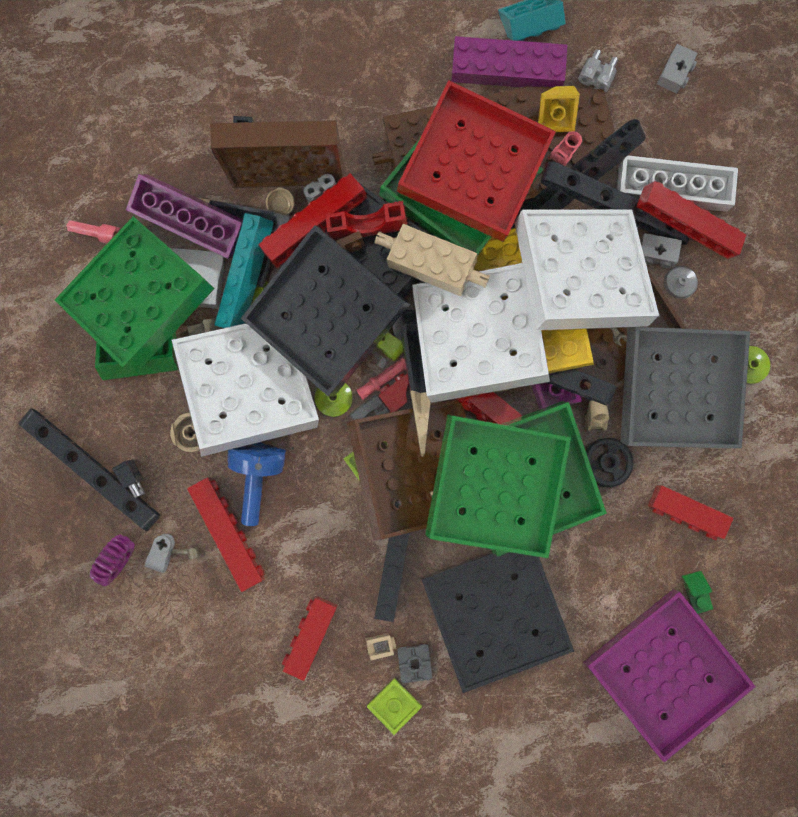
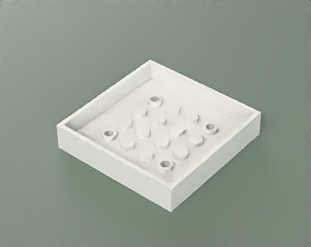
M632 210L521 211L515 221V228L537 330L649 326L659 316Z
M523 263L480 271V273L490 276L486 288L469 281L461 296L426 282L412 285L426 393L431 403L550 382L542 331L536 329ZM503 296H508L506 300L501 299ZM445 307H449L448 311H443ZM516 351L517 355L511 356L510 353ZM457 362L455 367H451V364Z
M242 324L172 340L201 457L318 427L319 419L306 376L249 325ZM269 348L270 350L265 352L263 349ZM207 361H211V362H212V364H210V365H207V364H205V363H206ZM283 400L285 404L281 405L278 401ZM225 414L227 417L221 419L220 415Z

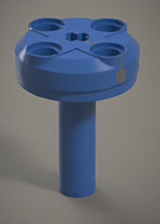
M258 442L228 450V468L232 471L246 474L241 518L243 525L256 526L259 524L263 476L277 475L283 471L286 452L284 449Z

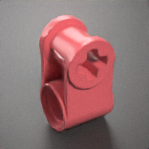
M575 131L569 132L559 145L553 149L547 159L566 166L582 143L581 135ZM568 140L573 141L575 146L569 145Z

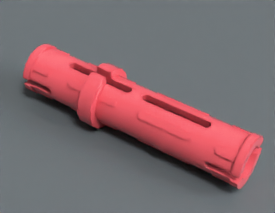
M402 357L374 378L371 377L365 385L357 389L356 392L361 399L364 400L376 390L379 391L380 387L406 370L405 359Z

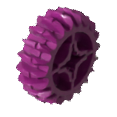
M121 534L112 538L95 559L90 570L91 579L102 586H107L113 582L132 556L135 546L134 542Z

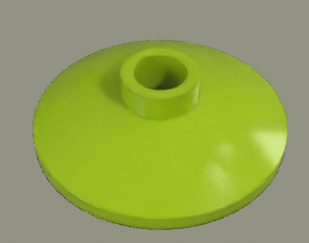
M749 346L747 383L755 384L764 380L769 374L770 360L762 349ZM752 361L756 362V367L751 365Z
M345 383L336 394L337 398L334 401L330 400V396H327L317 388L315 392L317 408L327 416L337 417L343 415L352 404L353 395L350 387Z

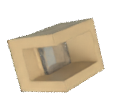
M388 633L365 638L370 660L394 655L393 649H396L394 637L390 638Z

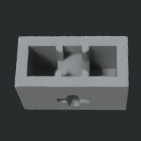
M677 44L664 67L657 85L676 94L680 88H685L689 80L687 74L695 68L697 63L695 58L698 53Z
M646 233L639 238L646 265L655 263L660 264L659 266L662 268H671L678 263L682 240Z

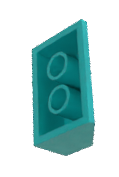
M524 0L498 9L507 37L513 41H524L527 37L539 36L544 31L556 30L566 24L563 1Z

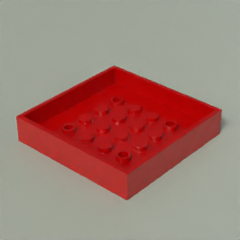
M448 80L398 183L397 192L504 242L556 131ZM458 123H463L464 127H459ZM511 148H515L517 152H512ZM433 174H439L440 178H435ZM487 199L493 200V204H489Z

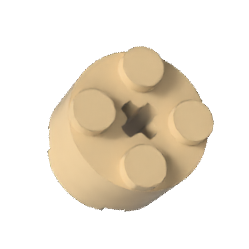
M182 414L171 426L170 436L172 442L183 451L200 452L196 434H193V436L189 435L192 429L194 430L191 414Z

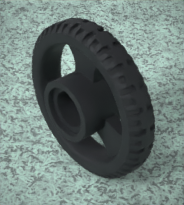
M601 438L594 441L586 449L593 474L597 469L613 474V481L602 480L594 474L598 486L606 488L616 487L630 477L634 465L633 456L627 445L621 443L618 439ZM606 444L607 453L601 454L597 461L592 460L591 455L594 450ZM618 450H621L625 456V470L619 469L620 459L616 455ZM607 457L612 460L610 468L604 465V460Z

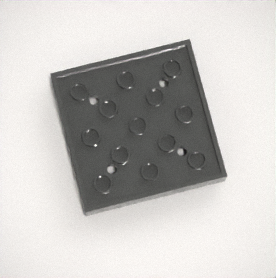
M628 327L621 443L628 446L742 449L750 331ZM656 354L659 355V359L657 361L655 360ZM712 356L715 357V361L713 363L711 361ZM655 412V418L652 419L651 414ZM708 414H711L710 420H707Z

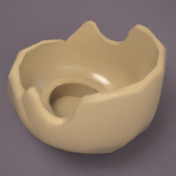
M278 187L269 192L266 198L267 209L287 215L293 211L295 205L294 196L289 190Z

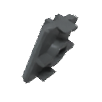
M375 394L351 412L350 415L353 420L366 418L372 411L376 415L391 412L387 410L381 402L382 400Z
M428 644L397 648L401 682L409 683L432 679ZM418 659L419 667L411 668L410 660Z

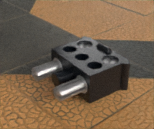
M133 459L124 461L112 468L123 489L129 487L134 498L145 494L140 484V481L144 479Z

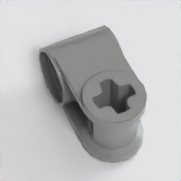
M162 534L155 538L150 553L147 556L145 567L165 573L175 545L172 535ZM164 539L165 543L168 544L165 547H163V543H161V541Z

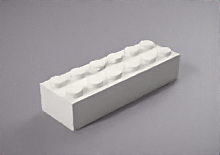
M627 156L619 162L616 189L639 199L643 187L656 181L662 183L664 187L671 191L679 193L681 197L693 201L695 205L702 209L727 212L735 205L738 168Z

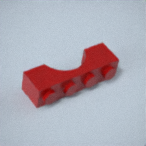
M403 201L383 204L380 210L368 215H352L345 211L325 214L327 233L336 241L360 231L362 237L377 235L379 232L384 234L400 231L403 224L408 226Z
M404 372L395 378L396 382L393 385L387 384L379 390L381 394L378 396L390 412L399 411L408 404L406 391L409 386L408 374L405 375Z

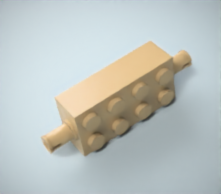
M405 224L402 225L396 238L382 232L377 234L379 237L376 236L375 244L391 249L387 257L389 268L458 296L462 295L469 281L484 288L487 286L490 276L474 270L477 262V253Z

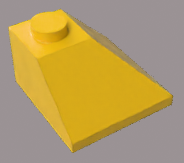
M555 86L542 93L538 123L556 132L575 131L580 96L575 86Z

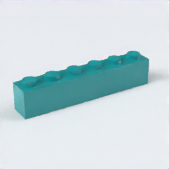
M245 213L215 326L228 328L246 324L241 318L251 306L265 256L258 244L266 236H270L274 222L260 216Z

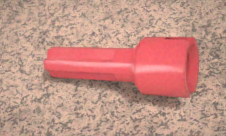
M72 220L66 225L69 232L96 237L101 243L106 244L120 230L119 227L102 224L99 227Z

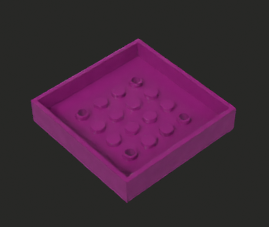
M674 589L584 661L587 668L663 762L667 761L756 687L684 596ZM673 628L674 633L669 635V629ZM628 665L629 670L624 672L623 667ZM711 675V680L707 682L706 677ZM662 713H666V717L664 719H661Z

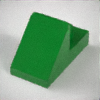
M702 571L682 575L689 603L696 613L713 610L709 595L712 589Z

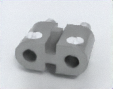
M595 50L593 56L586 60L578 80L584 85L590 87L592 84L595 86L594 89H603L604 92H607L616 75L617 70L615 66L618 59L612 57L609 64L605 63V65L600 64L601 61L598 60L601 51Z
M325 174L318 178L316 183L312 182L304 188L308 204L319 198L325 190L332 188L336 184L332 175Z

